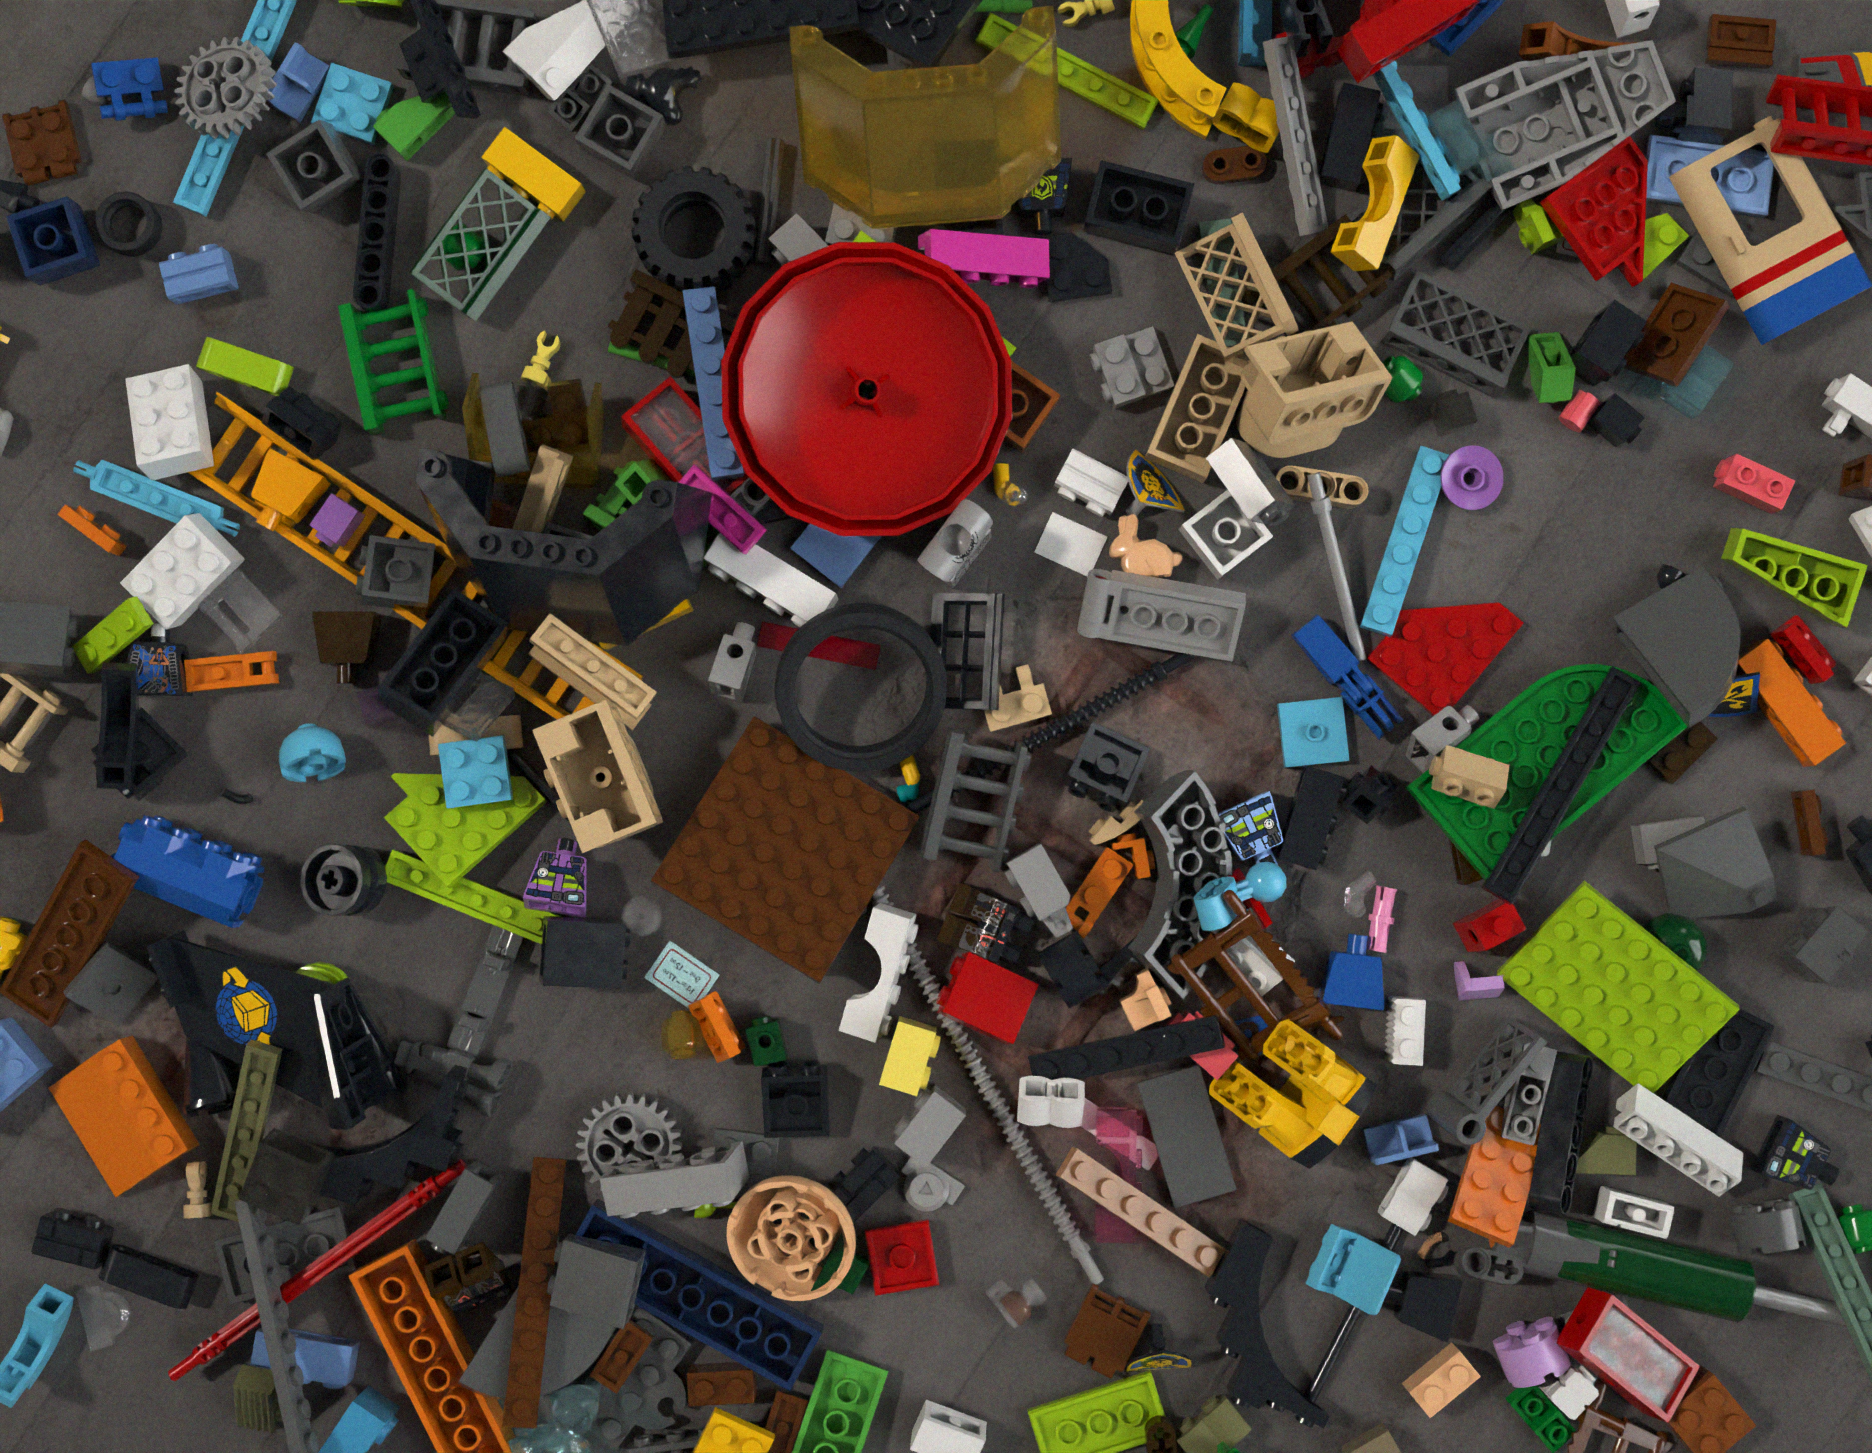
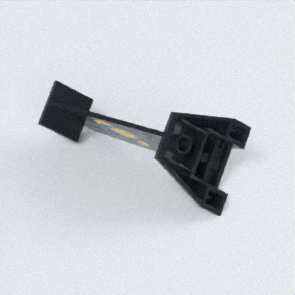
M185 930L147 946L150 963L155 968L161 983L162 995L167 999L170 1008L175 1007L185 1036L240 1065L243 1062L246 1045L251 1039L283 1049L275 1084L324 1109L331 1129L347 1130L353 1128L366 1119L365 1110L371 1106L393 1100L407 1090L400 1070L394 1064V1056L349 978L342 979L333 984L191 943Z

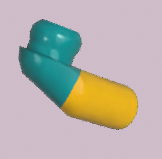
M912 754L910 757L899 762L906 782L905 785H899L896 788L901 802H907L910 799L913 801L918 797L920 773Z

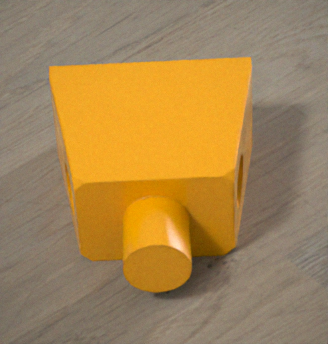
M269 448L251 493L253 499L265 506L256 523L272 532L282 516L295 523H299L325 493L331 483L323 476Z

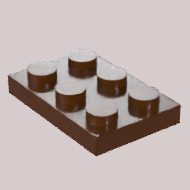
M1671 282L1641 330L1645 333L1643 339L1634 350L1630 349L1623 357L1627 360L1623 368L1678 387L1728 310L1729 305L1727 301Z

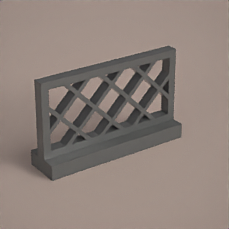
M1442 142L1441 144L1444 148L1443 156L1449 166L1451 164L1458 175L1463 176L1470 184L1464 190H1458L1450 196L1454 198L1449 203L1448 198L1444 200V207L1440 211H1425L1426 196L1439 197L1436 190H1426L1427 173L1424 168H1417L1421 164L1418 159L1413 175H1422V189H1407L1405 196H1421V211L1402 210L1401 205L1397 216V232H1392L1390 238L1397 239L1396 249L1388 256L1384 254L1380 263L1386 269L1385 272L1389 271L1392 274L1391 279L1393 281L1400 277L1489 199L1492 185L1484 178L1480 180ZM1369 199L1348 216L1352 222H1355L1365 214ZM1402 217L1421 218L1420 228L1416 232H1401ZM1425 218H1430V219L1424 224Z
M1416 271L1381 342L1495 399L1505 388L1510 378L1508 376L1531 327ZM1418 283L1430 288L1433 295L1432 299L1419 302L1415 292ZM1410 299L1413 303L1412 305H1408ZM1452 299L1458 302L1462 312L1448 316L1442 301ZM1436 304L1441 319L1427 323L1422 307ZM1415 310L1421 325L1410 327L1400 322L1403 313ZM1480 313L1487 317L1490 327L1477 331L1471 316ZM1464 318L1470 333L1456 337L1450 322ZM1444 324L1449 339L1440 342L1433 338L1430 328ZM1510 328L1520 333L1516 342L1505 345L1500 330ZM1493 332L1498 348L1484 351L1479 336ZM1472 338L1478 354L1468 356L1462 353L1458 342ZM1513 349L1509 356L1508 350ZM1501 353L1505 363L1502 372L1490 366L1487 359L1488 356Z

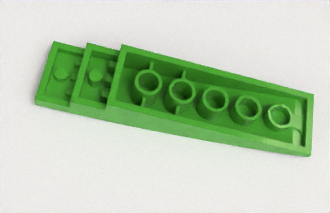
M827 1349L792 1453H861L889 1370Z

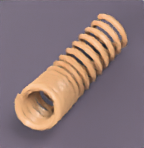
M1441 1232L1435 1233L1433 1236L1431 1235V1238L1428 1236L1429 1239L1426 1238L1427 1241H1424L1425 1243H1423L1421 1249H1419L1420 1251H1418L1419 1253H1417L1420 1258L1425 1259L1424 1257H1426V1253L1431 1249L1430 1247L1435 1243L1442 1242Z

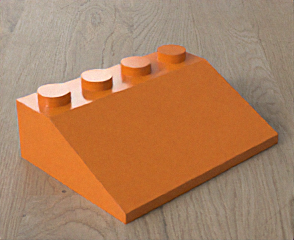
M133 1035L118 1039L49 1087L50 1092L115 1197L120 1196L200 1145Z

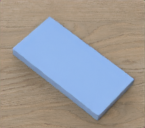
M1650 134L1646 139L1644 154L1648 160L1646 201L1684 206L1669 177L1726 145L1681 141L1672 137ZM1747 149L1711 168V176L1733 214L1760 218L1768 216L1775 166L1766 151Z

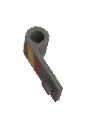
M1872 49L1799 54L1798 77L1872 87Z

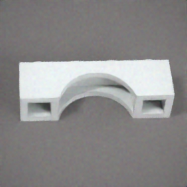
M882 903L873 907L864 939L876 949L880 957L882 968L880 980L874 990L867 993L854 994L847 1000L839 1031L874 1043L882 1035L887 1036L892 1023V1017L888 1016L891 1004L896 1005L901 991V986L897 985L899 975L906 972L910 956L906 955L908 943L914 942L918 931V925L914 924L917 914Z

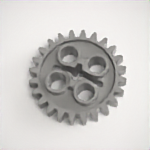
M223 37L221 46L212 40L210 50L207 51L201 46L199 47L201 56L198 58L193 55L189 56L193 63L191 67L182 66L186 76L177 77L176 79L183 87L174 90L180 97L175 104L181 109L179 114L186 120V123L201 135L209 134L213 139H216L221 134L225 139H228L231 130L237 136H240L241 126L244 125L251 130L252 125L250 121L253 118L261 121L262 118L258 113L260 110L269 111L270 108L265 104V101L275 98L269 89L277 86V83L271 78L276 72L270 67L272 62L265 56V53L257 45L254 46L249 40L242 42L238 37H235L231 43L226 37Z
M633 1091L629 1092L627 1100H623L619 1092L615 1095L614 1103H611L607 1097L603 1098L602 1105L604 1109L594 1105L591 1111L595 1117L585 1115L583 1122L588 1127L579 1128L578 1134L584 1137V1139L577 1140L576 1147L585 1149L577 1156V1160H587V1163L582 1168V1172L593 1171L589 1182L593 1183L599 1180L610 1167L625 1165L633 1160L638 1162L649 1160L645 1154L654 1156V1165L659 1164L658 1162L661 1159L669 1157V1155L677 1154L673 1151L682 1149V1142L675 1141L674 1139L681 1135V1129H671L677 1119L676 1117L665 1118L669 1108L656 1109L658 1104L657 1098L650 1104L646 1103L645 1093L642 1094L639 1101L635 1100ZM620 1116H625L631 1120L632 1127L622 1129L617 1126L616 1119ZM609 1129L613 1135L606 1134L604 1130ZM648 1133L656 1134L660 1139V1143L655 1146L648 1145L644 1141L643 1136ZM633 1140L635 1142L634 1147L632 1146L629 1150L625 1149V1143ZM609 1144L615 1149V1154L605 1156L600 1153L599 1146Z

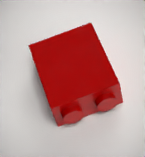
M971 952L963 953L961 957L957 956L949 971V974L953 975L948 987L945 985L942 987L937 997L936 1003L940 1005L937 1013L1005 1045L1014 1044L1039 984Z

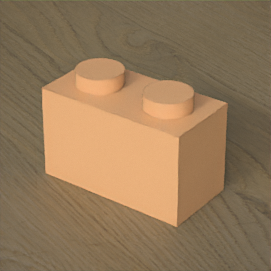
M1451 1342L1402 1384L1429 1418H1431L1481 1376L1461 1351Z

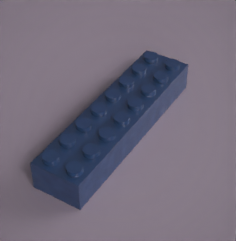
M597 1199L592 1204L576 1233L577 1236L646 1250L635 1305L789 1391L791 1390L820 1338L824 1324L632 1217L620 1218V1215L607 1216L605 1202Z

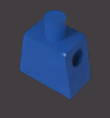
M1348 933L1346 952H1330L1318 997L1325 1004L1384 1010L1382 960L1378 956L1366 955L1368 936Z

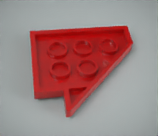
M1628 136L1543 199L1540 204L1595 281L1604 277L1615 267H1618L1631 287H1634L1643 281L1648 160L1631 136Z
M1500 602L1400 610L1392 636H1384L1367 656L1366 660L1434 716L1445 707H1453L1524 623Z

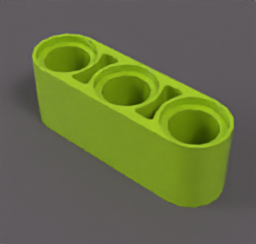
M206 337L196 364V368L274 396H279L282 391L288 388L294 371V367L210 337Z

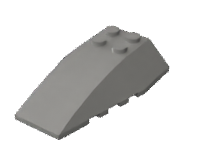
M1653 40L1613 46L1595 51H1582L1564 56L1546 57L1534 61L1516 62L1455 89L1463 129L1482 177L1492 185L1491 194L1502 210L1565 184L1676 102Z

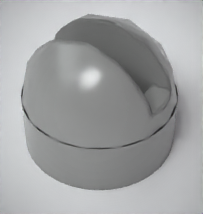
M92 76L85 83L82 96L91 103L97 105L105 104L106 100L104 97L97 98Z

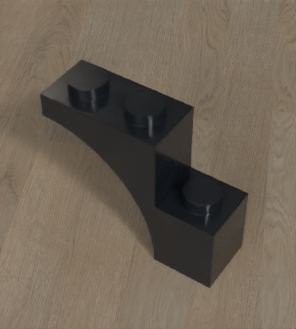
M103 662L101 668L100 734L95 761L97 788L132 789L136 769L135 737L139 722L137 664Z

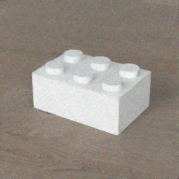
M189 364L125 379L136 464L151 481L214 466L203 383Z
M200 513L185 515L120 584L133 597L137 596L143 607L167 630L181 626L234 572L245 558Z

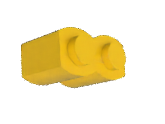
M1233 82L1212 121L1222 132L1239 137L1251 148L1268 153L1280 132L1277 126L1274 101L1261 98L1251 87Z

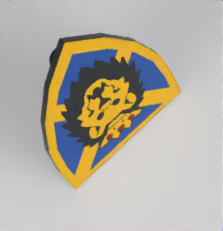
M1162 1324L1149 1325L1152 1353L1130 1360L1126 1365V1371L1189 1368L1192 1362L1191 1358L1185 1354L1166 1351V1339L1163 1337Z

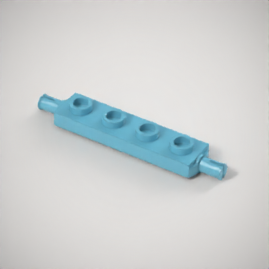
M80 460L75 464L86 469L84 471L74 467L73 472L89 478L90 489L176 524L185 515L200 513L217 531H223L234 537L238 534L237 531L227 528V526L239 530L240 524L223 518L224 508L158 481H151L148 477L105 460H101L96 467Z

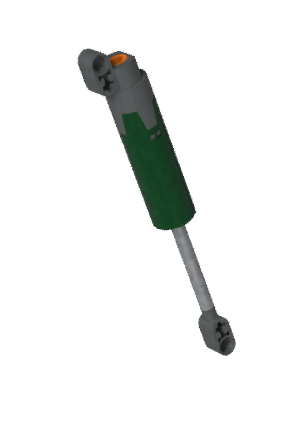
M1533 1210L1527 1212L1524 1220H1521L1515 1243L1510 1248L1487 1239L1486 1249L1480 1247L1463 1248L1454 1257V1266L1460 1275L1497 1285H1513L1518 1283L1523 1273H1528L1737 1323L1747 1317L1750 1308L1755 1304L1846 1326L1838 1306L1834 1302L1756 1285L1754 1268L1751 1262ZM1470 1253L1474 1254L1478 1259V1267L1475 1271H1471L1466 1265V1259ZM1491 1265H1504L1509 1269V1275H1504L1502 1271L1490 1270Z

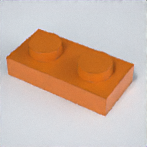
M65 504L57 514L108 553L120 556L127 547V545L119 540L121 534L107 524L101 527L93 521L96 516L81 505L74 508Z

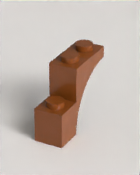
M1554 21L1523 25L1519 56L1524 61H1534L1546 57L1564 56L1589 50L1595 51L1637 42H1608L1586 38L1565 30Z

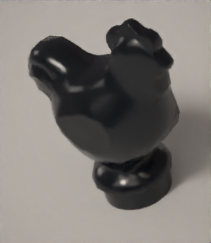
M689 66L687 69L679 68L678 70L665 67L659 68L649 78H645L641 72H629L625 94L637 101L645 98L653 110L663 115L667 125L676 126L682 121L683 111L679 104L682 91L690 87L697 89L698 85L702 82V78L700 77V71L693 70L692 66Z

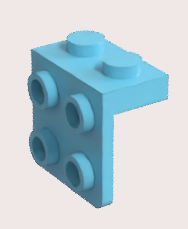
M1331 1224L1329 1230L1323 1236L1318 1256L1310 1267L1306 1284L1316 1290L1333 1294L1370 1315H1377L1399 1267L1401 1258L1395 1252L1353 1230Z

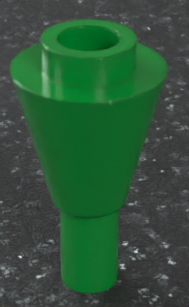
M1203 4L1196 16L1174 33L1179 45L1189 59L1195 56L1204 25L1213 13V9L1207 4Z

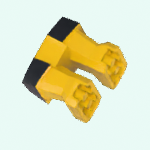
M1286 1019L1278 1023L1263 1044V1054L1291 1074L1280 1091L1269 1086L1240 1063L1234 1061L1218 1080L1214 1078L1211 1082L1209 1095L1254 1129L1260 1128L1258 1133L1290 1159L1310 1169L1340 1145L1367 1107L1377 1084L1336 1055L1335 1052L1291 1020Z

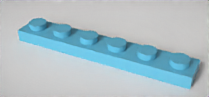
M1394 61L1372 76L1413 150L1420 155L1419 161L1441 201L1461 189L1458 184L1460 183L1459 175L1453 166L1447 164L1443 156L1444 148L1441 142L1431 135L1428 129V119L1425 113L1415 106L1412 100V90L1406 81H1402L1396 71L1397 63Z
M1424 446L1419 447L1360 624L1361 628L1388 637L1392 636L1441 489V470L1449 454Z

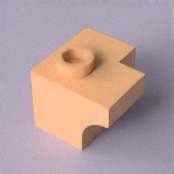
M1146 968L1135 973L1136 985L1133 991L1118 999L1134 1031L1172 1016L1167 1007L1171 1005V1001L1164 987L1158 988L1149 970Z

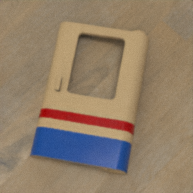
M1771 116L1756 123L1753 126L1755 130L1695 161L1669 177L1761 345L1872 287L1868 275L1802 156L1771 152L1770 142L1781 122L1780 118L1773 120ZM1760 144L1765 148L1799 209L1802 221L1756 246H1752L1747 241L1710 171L1711 168Z

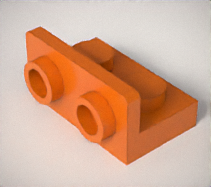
M714 991L688 1005L717 1063L741 1053V1050L745 1048V1044L718 992Z

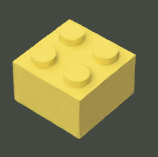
M899 1016L879 1085L914 1096L918 1095L919 1088L926 1090L931 1074V1067L926 1066L928 1058L936 1057L941 1036L936 1035L935 1026Z

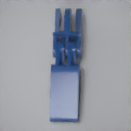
M1316 614L1308 623L1292 634V638L1331 686L1333 684L1338 686L1342 691L1340 695L1354 711V715H1359L1378 740L1384 737V733L1365 711L1366 709L1387 732L1394 729V725L1376 701L1394 722L1400 724L1404 720L1382 694L1384 691H1381L1368 674L1365 673L1363 675L1357 667L1360 664L1357 658L1319 615ZM1374 692L1376 695L1370 699L1368 696ZM1363 700L1365 704L1359 708L1357 705Z

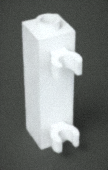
M1851 373L1840 379L1835 378L1825 390L1824 394L1827 395V398L1821 405L1834 414L1822 430L1834 437L1836 433L1841 434L1847 423H1849L1872 439V387Z

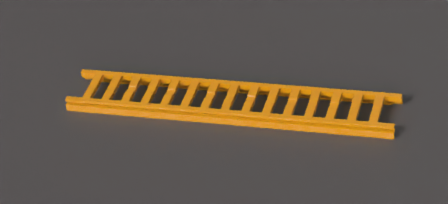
M217 392V398L214 403L233 415L235 419L212 451L214 466L188 473L258 519L265 506L256 500L255 502L241 492L265 458L269 448L276 444L288 452L286 457L297 463L303 462L312 468L313 472L339 486L340 490L336 496L347 503L354 496L367 506L362 512L366 516L344 547L340 545L334 555L320 546L322 541L315 537L318 531L314 528L306 537L294 529L295 522L284 516L275 528L277 533L355 585L357 584L358 575L364 576L365 566L361 572H358L346 562L379 514L393 523L384 537L401 539L404 533L407 532L418 539L419 542L434 543L435 551L445 557L446 560L431 580L428 607L414 606L412 608L408 605L395 604V607L391 608L423 629L430 620L425 615L459 567L451 556L447 545L318 458L315 461L262 424L261 420ZM249 426L261 434V437L229 484L215 476V474ZM469 581L461 594L474 601L478 592ZM513 630L493 661L490 660L483 671L558 720L570 715L569 712L557 705L570 686L564 680L558 677L546 696L531 687L544 667L534 658H532L519 679L504 669L529 633ZM588 641L595 647H597L599 650H601L603 653H605L607 656L616 661L618 664H620L622 667H624L626 670L635 675L637 678H639L641 681L643 680L642 678L644 676H642L641 674H639L638 672H636L635 670H633L632 668H630L629 666H627L626 664H624L623 662H621L620 660H618L617 658H615L614 656H612L611 654H609L593 642ZM584 696L574 712L595 703Z

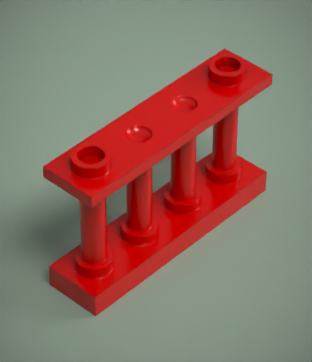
M1777 74L1766 97V103L1782 105L1783 119L1770 142L1771 152L1872 166V131L1862 130L1860 116L1872 117V87ZM1796 107L1814 109L1815 123L1798 121ZM1828 111L1846 114L1847 128L1830 126Z

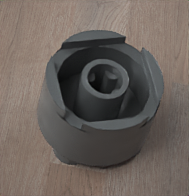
M1784 1198L1768 1199L1763 1201L1764 1207L1762 1205L1752 1206L1751 1203L1732 1206L1733 1213L1730 1215L1740 1255H1752L1751 1249L1757 1248L1759 1251H1762V1254L1797 1249L1800 1248L1799 1245L1806 1246L1799 1207L1795 1204L1794 1200H1784Z

